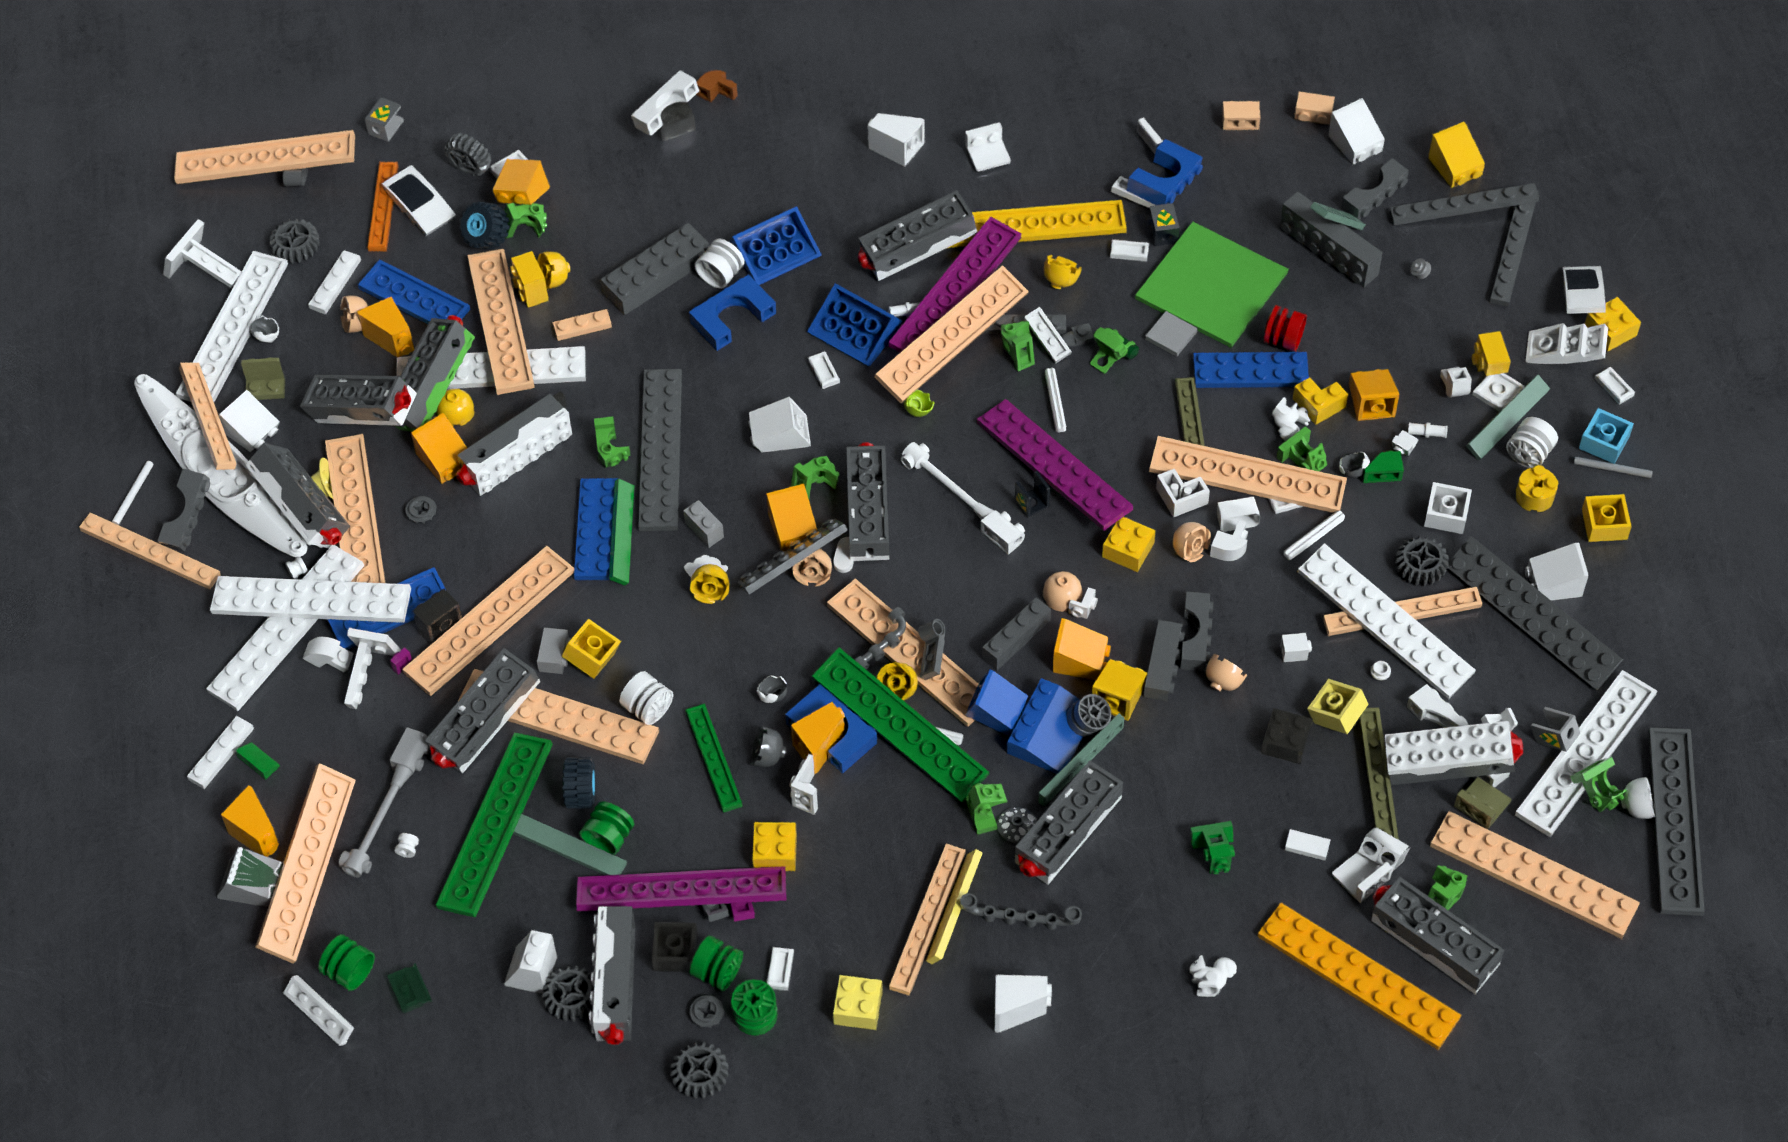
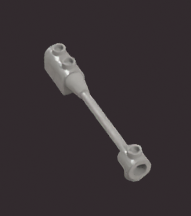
M407 727L390 759L392 770L395 772L386 797L359 849H351L350 852L344 851L340 857L339 866L348 875L359 878L363 872L369 873L372 862L369 861L370 857L366 854L367 849L398 789L413 775L415 770L421 771L424 760L421 759L423 754L429 755L431 752V748L426 742L428 738L426 734Z

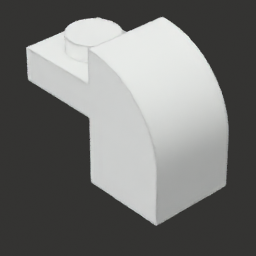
M1466 367L1441 370V378L1446 386V395L1449 398L1470 394L1472 379Z
M1239 520L1233 535L1217 531L1211 545L1210 557L1223 561H1234L1242 557L1247 547L1246 538L1248 531L1245 530L1246 522Z
M317 637L308 643L303 659L319 668L329 664L345 672L348 670L353 653L339 646L340 641L329 637Z

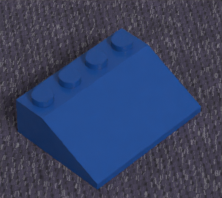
M797 206L749 228L729 240L744 258L743 267L758 285L822 256Z
M835 283L807 332L863 364L870 366L889 344V341L901 326L902 321Z
M1041 678L1008 740L1007 754L1058 774L1071 761L1083 736L1076 734L1070 728L1067 721L1069 707L1080 699L1060 685Z

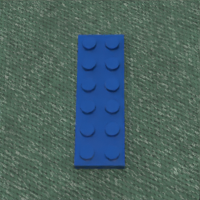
M379 260L358 284L360 290L381 301L392 297L399 310L426 324H429L431 318L447 319L449 315H455L462 320L470 311L469 304L382 260Z
M1307 352L1194 353L1193 355L1196 388L1295 387V385L1309 378Z
M619 478L580 480L574 569L575 580H610L615 481Z
M435 567L397 583L410 584L411 586L404 623L327 619L336 639L340 641V646L346 650L356 646L347 636L349 628L383 634L450 604L451 599Z

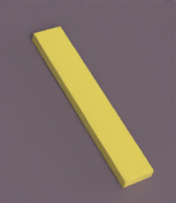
M977 849L966 855L926 959L930 964H934L943 958L961 911L960 899L968 892L982 856V852Z

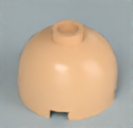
M344 296L341 300L340 310H343L341 322L344 331L347 333L362 331L357 311L368 307V305L358 296Z
M1184 523L1174 533L1173 548L1181 558L1189 562H1196L1203 557L1201 553L1204 548L1208 549L1211 541V532L1199 523Z
M818 549L793 566V576L798 582L807 586L808 582L816 583L815 586L825 584L830 579L832 571L831 559L822 549Z
M1056 572L1045 581L1043 598L1048 607L1055 611L1065 612L1069 609L1070 600L1081 602V583L1075 575L1069 572Z
M1213 654L1206 668L1207 678L1212 682L1210 686L1219 692L1222 689L1226 691L1237 689L1243 683L1247 674H1241L1243 670L1225 658L1223 661L1218 660L1219 655Z

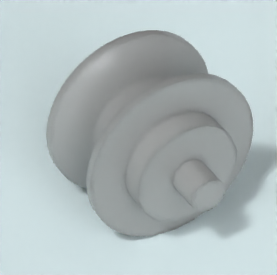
M1419 258L1412 263L1410 271L1417 278L1424 279L1430 274L1431 265L1424 259Z

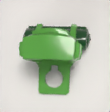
M1100 327L1093 334L1100 349L1090 364L1103 374L1120 358L1126 357L1132 360L1138 354L1139 347L1135 345V342H1130L1124 338L1116 329ZM1108 355L1107 365L1099 366L1098 360Z

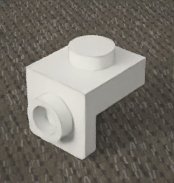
M1402 430L1399 436L1396 435L1392 440V447H1394L1395 451H1401V455L1409 456L1418 443V439Z
M1088 587L1082 603L1070 600L1068 612L1075 617L1087 619L1091 609H1095L1098 598H1095L1096 590Z
M1506 708L1501 714H1485L1481 718L1483 724L1509 721L1510 731L1518 724L1511 708Z

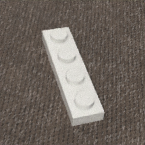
M345 250L342 252L308 304L310 309L327 314L360 263L361 258L359 255Z
M236 716L187 775L188 780L205 789L253 731V725Z
M298 975L292 976L284 994L339 1046L345 1045L354 1027Z

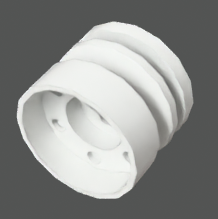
M715 239L706 252L695 262V269L706 283L721 289L725 288L733 278V275H736L743 267L744 258L740 251L730 242L723 239Z
M1527 417L1521 422L1517 431L1507 442V452L1514 461L1524 467L1533 468L1537 465H1542L1548 453L1557 444V432L1546 421L1536 417Z
M643 671L636 674L627 683L619 701L621 706L632 714L635 713L636 717L642 720V722L652 725L668 710L672 703L673 692L663 684L658 683L650 674Z

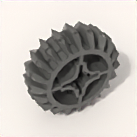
M454 134L447 140L444 148V155L452 163V166L473 176L484 174L492 160L490 153L487 152L488 149L483 147L484 144L479 143L478 140L473 139L472 136L469 137L467 134Z
M297 218L295 221L289 219L287 223L282 221L281 226L276 225V230H272L270 248L275 256L286 259L287 262L290 261L292 264L295 261L300 263L303 259L307 261L308 256L313 257V252H317L320 237L317 229L310 222L306 223L304 219L301 221Z
M1418 536L1417 540L1411 537L1409 541L1405 540L1403 545L1399 546L1395 555L1397 571L1402 573V579L1408 578L1409 583L1415 581L1416 586L1419 582L1423 583L1424 587L1427 582L1433 585L1435 580L1439 582L1441 576L1444 577L1446 569H1448L1449 557L1446 555V549H1441V543L1435 544V539L1429 541L1428 537L1421 539Z
M577 965L574 970L567 966L566 971L559 968V974L552 972V979L547 978V985L543 986L544 993L542 998L545 1001L544 1005L546 1008H549L548 1011L551 1015L555 1013L557 1020L561 1016H563L565 1022L569 1017L575 1022V1017L577 1016L583 1020V1014L589 1015L590 1008L592 1009L590 994L595 989V986L591 984L592 973L587 974L585 968L579 971ZM582 984L588 989L586 996L581 991ZM556 992L562 996L560 1003L554 998Z
M694 1042V1047L692 1048L686 1045V1051L679 1049V1056H674V1063L671 1064L672 1072L670 1073L671 1078L674 1079V1086H678V1091L680 1093L685 1091V1096L687 1097L692 1093L695 1100L698 1095L705 1099L707 1093L713 1097V1090L720 1092V1085L726 1084L725 1078L729 1075L727 1071L729 1068L728 1063L725 1062V1055H721V1050L719 1048L714 1050L713 1044L707 1048L705 1042L701 1046ZM687 1064L689 1066L690 1071L688 1072V1075L684 1077L682 1072ZM715 1064L717 1070L714 1076L712 1077L710 1075L711 1066Z

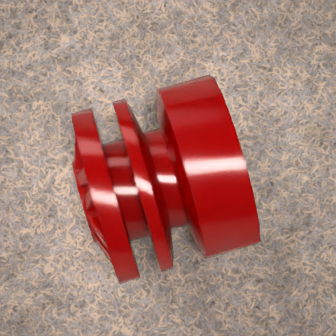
M1275 305L1265 326L1264 343L1269 344L1274 337L1273 346H1277L1280 340L1283 339V349L1295 352L1305 329L1307 314L1294 311L1291 317L1288 318V308H1284L1281 313V306Z

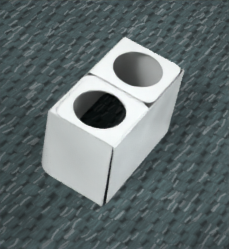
M1254 497L1218 502L1217 518L1220 529L1223 532L1235 530L1239 520L1246 522V528L1255 527L1260 522V513Z
M1373 828L1365 836L1358 852L1381 866L1388 862L1393 867V872L1403 863L1410 848L1384 831ZM1366 842H1373L1377 847V852L1370 849ZM1384 852L1392 853L1395 857V863L1382 856Z

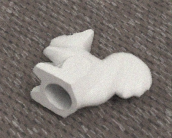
M1283 397L1272 412V416L1276 425L1280 428L1278 430L1280 437L1287 441L1300 431L1295 422L1297 421L1308 426L1310 418L1306 408L1301 407L1297 410V403H1294L1292 407H1288L1286 405V398Z
M1199 956V959L1189 968V972L1195 977L1192 979V982L1198 983V987H1200L1197 995L1215 997L1226 984L1227 978H1231L1233 974H1236L1237 966L1233 960L1221 957L1214 962L1213 967H1206L1203 956Z

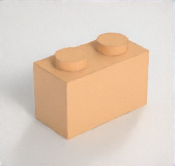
M1299 92L1294 120L1330 125L1335 97Z
M1259 101L1223 102V130H1259Z

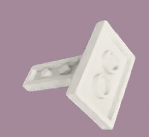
M198 219L166 256L163 275L170 279L184 261L189 260L232 288L242 271L199 244L202 240L204 223Z
M349 628L347 636L358 646L344 704L348 708L357 709L358 704L362 701V686L367 681V666L372 661L371 652L393 656L395 653L400 652L401 649L386 634Z

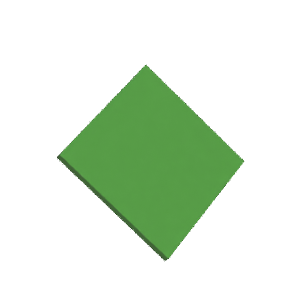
M1192 222L1137 292L1135 299L1162 313L1169 312L1198 328L1197 331L1232 348L1287 275L1288 269Z

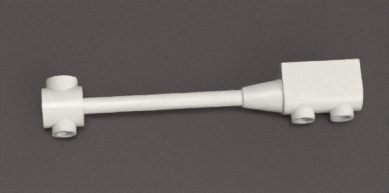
M912 442L904 449L901 457L903 465L909 470L913 467L916 469L924 467L972 507L981 519V532L1009 555L1023 542L1025 538L1024 527L1020 523L1013 525L1010 522L1011 517L1007 512L1003 511L1000 514L998 511L978 503L928 461L929 448L924 443L917 445L915 442Z

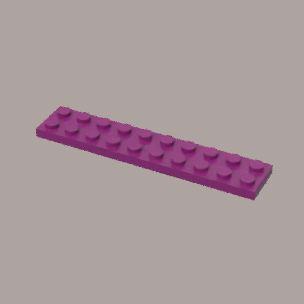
M990 216L889 341V347L900 353L990 277L1021 239L1022 233Z
M1007 399L977 418L979 426L1034 472L1038 471L1051 487L1103 531L1133 510V505Z
M781 866L578 877L576 906L577 911L598 910V907L632 906V908L784 901L786 900V868Z

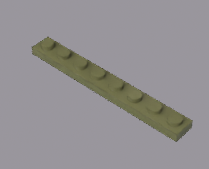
M1379 707L1365 708L1359 717L1374 826L1399 840ZM1384 852L1382 855H1393V854L1390 853V852Z

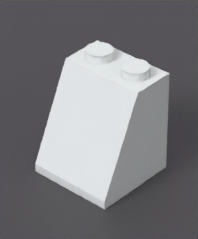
M1362 98L1332 112L1328 136L1352 164L1362 162L1383 150L1384 137Z
M878 113L867 125L869 149L903 166L907 165L924 144V119Z
M248 390L219 415L225 434L249 452L254 448L258 450L265 443L264 439L269 436L271 438L279 430L277 429L279 421Z
M790 397L749 412L750 420L748 425L752 433L750 440L752 445L761 452L811 446L807 415Z
M1573 543L1530 558L1528 566L1525 567V576L1527 579L1529 578L1530 584L1550 600L1582 597L1589 576L1579 543Z
M531 930L516 946L504 983L505 986L544 993L543 986L547 985L546 980L547 978L550 979L557 958L552 934Z
M996 975L995 1032L1007 1030L1046 1014L1047 1006H1051L1052 984H1047V976Z

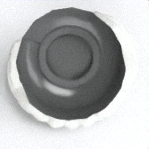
M260 316L252 322L250 327L253 337L266 343L274 341L279 334L278 323L273 318Z
M1364 452L1346 455L1340 459L1339 470L1348 477L1356 478L1364 474L1365 468L1370 464V460Z
M768 676L757 687V694L761 701L765 703H777L786 696L788 690L787 683L781 676Z

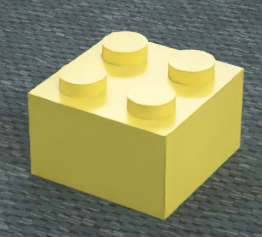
M1328 679L1307 709L1314 724L1348 734L1368 706V702L1362 689Z
M840 975L833 1012L834 1025L876 1030L882 997V980Z

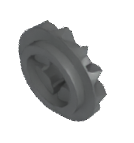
M415 497L408 502L406 515L410 521L412 520L416 524L418 522L425 524L428 520L432 521V517L436 515L437 507L435 502L429 497ZM424 507L425 511H422V513L419 515L418 510H421Z
M701 996L692 1003L690 1008V1017L694 1024L699 1025L701 1028H711L713 1025L719 1024L724 1016L723 1004L714 996ZM710 1006V1011L713 1014H708L707 1017L704 1018V1013L702 1011H706L707 1008H709Z

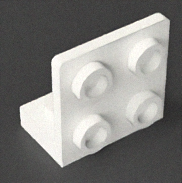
M1000 123L965 131V146L976 171L994 168L1011 162L1002 141V127Z
M809 754L807 759H803L800 763L797 776L794 775L792 777L789 787H791L790 797H792V806L815 815L818 809L817 789L810 784L814 777L813 755Z
M1357 852L1334 870L1332 876L1361 903L1391 878L1393 867L1388 862L1380 866Z

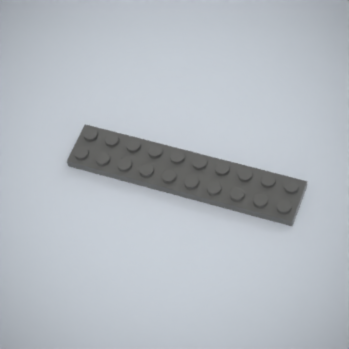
M682 369L644 370L639 531L678 530Z
M1470 536L1448 562V568L1469 586L1477 587L1480 595L1596 690L1602 686L1623 661L1619 655L1474 537Z
M1650 727L1648 733L1655 814L1660 914L1703 916L1704 899L1691 729Z

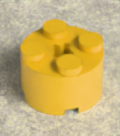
M1541 465L1529 468L1519 477L1516 488V501L1525 510L1543 512L1553 504L1558 488V480L1553 473Z

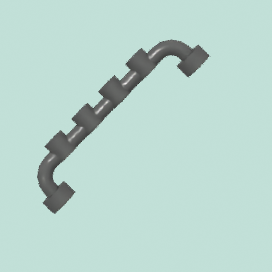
M900 607L895 608L888 615L893 624L898 623V628L894 632L888 633L880 643L870 647L863 656L855 659L866 670L869 667L867 662L872 658L876 661L880 660L885 655L883 650L887 646L893 649L899 645L900 640L898 638L906 629L905 612ZM816 669V670L810 675V679L813 681L814 684H819V683H817V682L813 679V677H812V675H813L818 669Z
M971 893L964 894L960 899L962 910L973 915L983 916L986 922H992L995 918H1001L1008 925H1012L1018 920L1025 921V925L1028 927H1034L1037 923H1042L1048 929L1054 930L1057 926L1076 925L1082 918V912L1076 906L1068 907L1065 911V918L1058 917L1055 913H1049L1047 916L1038 915L1032 910L1021 913L1016 912L1013 908L997 910L991 905L984 908L977 907V898Z

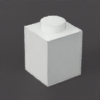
M1306 633L1282 635L1280 647L1283 662L1308 659V653L1312 651L1311 641L1307 640Z

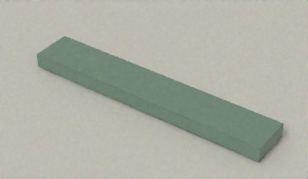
M1313 202L1311 205V209L1323 218L1362 230L1366 225L1352 214Z
M1539 375L1534 376L1466 445L1477 460L1482 459L1550 390L1548 385Z
M1118 713L1039 792L1038 803L1046 806L1083 769L1089 760H1092L1124 728V717Z
M521 814L513 832L516 836L605 876L621 875L627 865L625 860L523 814Z

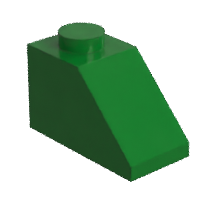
M1401 451L1381 452L1365 468L1363 483L1402 481L1404 468Z

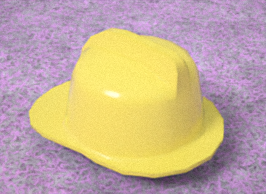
M321 458L320 470L312 475L311 478L327 497L333 499L328 461L325 458Z

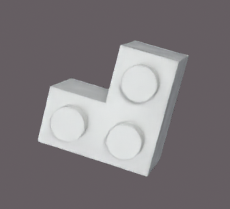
M1175 469L1157 475L1156 489L1173 517L1208 504L1210 491L1201 476L1183 483Z

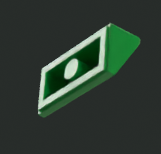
M252 742L235 751L241 761L265 780L280 767L276 761Z

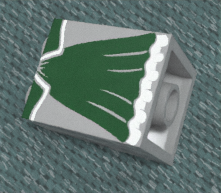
M238 847L228 862L217 898L269 907L283 862Z

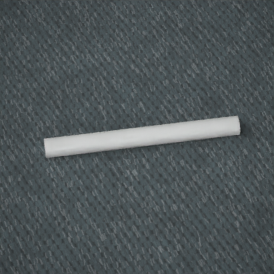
M147 461L113 518L112 523L120 524L154 465L152 462Z

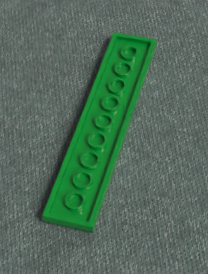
M840 647L812 675L817 683L822 685L853 713L857 714L866 724L873 727L878 734L961 803L966 800L972 786L982 783L989 775L988 770Z
M514 732L436 903L438 909L476 917L553 745L551 740Z

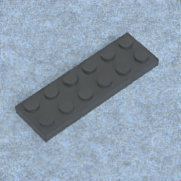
M828 519L822 524L823 527L820 529L811 530L803 540H796L789 545L790 548L786 551L777 552L771 561L762 562L754 572H747L740 577L741 580L737 582L743 591L751 594L848 530L847 527L837 519Z

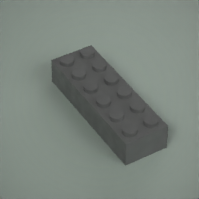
M1296 192L1283 204L1280 228L1296 238L1298 242L1310 248L1313 253H1317L1327 263L1335 266L1341 273L1346 274L1355 283L1366 287L1379 275L1383 252L1344 224L1320 216L1311 209L1313 202L1299 192Z
M687 223L601 278L602 293L626 315L694 271L695 262L706 252L711 244Z

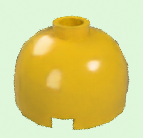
M540 253L537 262L545 277L546 288L561 286L566 281L570 272L569 263L566 262L560 253Z
M1053 255L1047 256L1044 264V276L1051 283L1052 287L1056 289L1069 287L1078 280L1082 268H1076L1077 263L1057 256V259H1052Z
M452 388L446 390L445 396L437 407V415L439 416L444 413L453 427L457 424H460V426L465 425L474 416V404L471 396L461 389Z
M702 565L692 574L690 591L694 594V598L702 603L713 604L715 603L714 600L719 599L722 601L729 592L730 583L728 575L717 565Z
M893 662L886 664L877 675V679L903 701L914 695L917 689L918 679L916 672L906 663Z

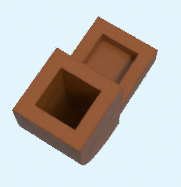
M709 71L703 74L696 82L699 89L696 96L712 102L718 94L732 100L738 96L737 84L732 80H727L726 72Z

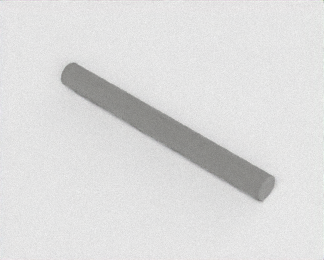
M1575 457L1574 464L1646 478H1651L1653 472L1651 470Z

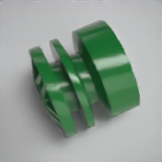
M598 802L590 814L591 819H588L582 827L580 836L585 843L616 855L624 843L623 838H626L629 835V831L634 827V820L620 807L609 802Z
M342 934L333 939L326 947L319 961L318 969L321 974L328 976L332 980L336 979L339 985L352 991L358 988L369 975L374 964L375 955L361 945L357 946L354 940H350L349 937Z
M708 936L696 951L690 967V975L701 981L709 979L711 986L717 985V989L725 991L731 985L740 969L743 951L734 949L731 945L724 948L723 941L713 936Z
M752 979L744 981L736 987L732 993L731 1004L734 1022L738 1029L747 1035L754 1036L765 1034L771 1030L777 1021L778 1015L776 996L771 986L762 980Z

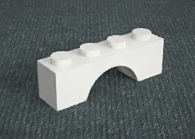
M682 71L675 74L631 115L635 128L652 136L663 125L660 115L665 107L675 102H688L699 92L696 79Z

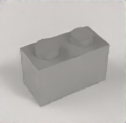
M699 500L683 510L685 524L708 548L724 538L722 523Z
M544 628L537 659L539 672L563 674V669L567 667L568 661L562 657V654L568 642L572 639L569 638L568 630Z

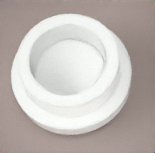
M1377 661L1371 667V675L1377 680H1386L1391 674L1390 666L1384 661Z

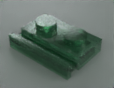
M416 963L410 968L406 967L387 975L403 1014L423 1006L424 1003L432 1002Z

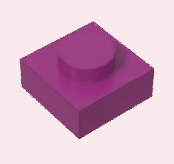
M405 647L400 652L395 653L390 660L393 671L399 675L403 668L412 661L410 651Z
M752 902L730 903L734 922L755 918Z

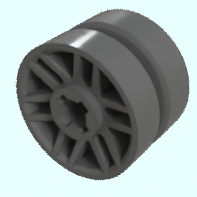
M1096 694L1084 696L1072 704L1067 712V721L1070 728L1076 734L1084 737L1092 736L1105 728L1111 720L1109 704L1104 698Z

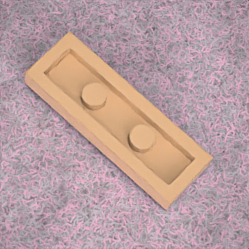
M607 309L555 321L553 322V327L559 341L612 328Z

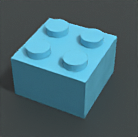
M1598 408L1582 436L1579 449L1615 464L1630 437L1634 423Z

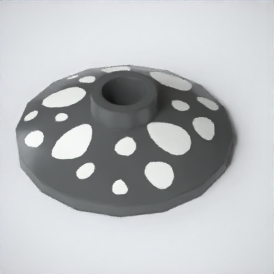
M1011 807L999 816L997 830L1001 838L1009 843L1018 844L1034 826L1037 819L1028 809ZM1014 821H1021V823L1016 824Z

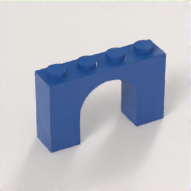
M1165 139L1156 148L1154 162L1171 170L1176 176L1161 178L1137 168L1129 177L1126 191L1154 205L1173 203L1175 197L1183 192L1185 186L1191 184L1194 176L1199 175L1202 171L1203 165L1201 163L1203 157Z
M750 275L740 278L736 283L724 288L720 293L708 298L706 302L694 307L689 312L692 326L716 351L732 342L731 330L718 317L725 308L730 306L745 307L761 323L776 314V302Z
M819 685L785 714L786 724L791 728L793 723L831 702L836 707H840L845 715L843 721L848 731L828 751V761L843 774L877 744V731L864 723L857 714L849 710L822 685Z

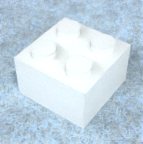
M1433 482L1424 527L1463 534L1472 490Z

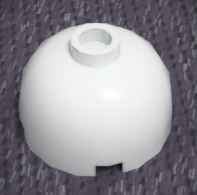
M1644 777L1632 780L1625 788L1627 790L1624 793L1625 798L1621 801L1623 809L1627 808L1629 813L1638 819L1655 817L1652 792L1648 779Z

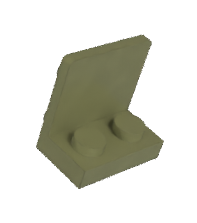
M279 358L241 360V366L246 379V390L257 400L285 398V377Z
M1477 777L1466 791L1461 789L1457 794L1454 807L1489 829L1510 804L1511 798Z

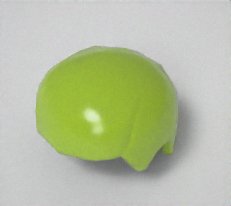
M916 390L904 401L905 409L914 417L927 415L935 404L934 401L931 402L930 394L923 393L921 390Z

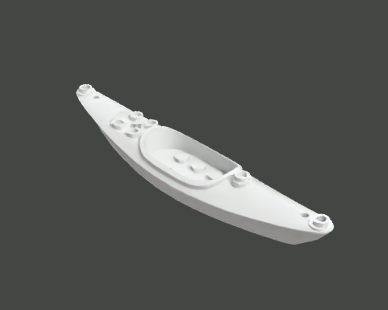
M141 374L136 377L134 384L137 393L163 441L181 468L205 474L210 479V488L205 493L206 498L230 519L279 551L293 557L303 556L308 548L301 539L302 536L291 527L292 523L289 519L281 514V509L271 502L269 494L260 488V483L249 474L250 471L245 466L248 460L229 442L236 461V467L230 470H216L195 411L150 376Z

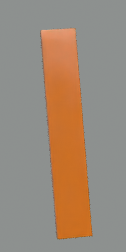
M379 162L368 251H387L394 201L381 184L397 174L398 162Z

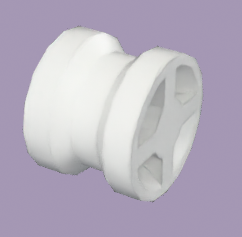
M296 557L294 561L285 563L292 579H298L299 575H306L308 573L301 557Z
M400 834L398 837L399 844L396 845L395 852L403 857H414L416 853L415 846L418 845L419 839L412 834Z

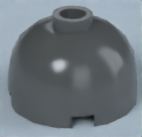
M761 726L758 731H761L760 736H755L751 758H755V761L751 762V764L768 768L784 757L786 746H783L782 736L776 730Z

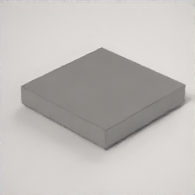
M1166 311L1148 332L1145 340L1177 357L1197 333L1198 328Z

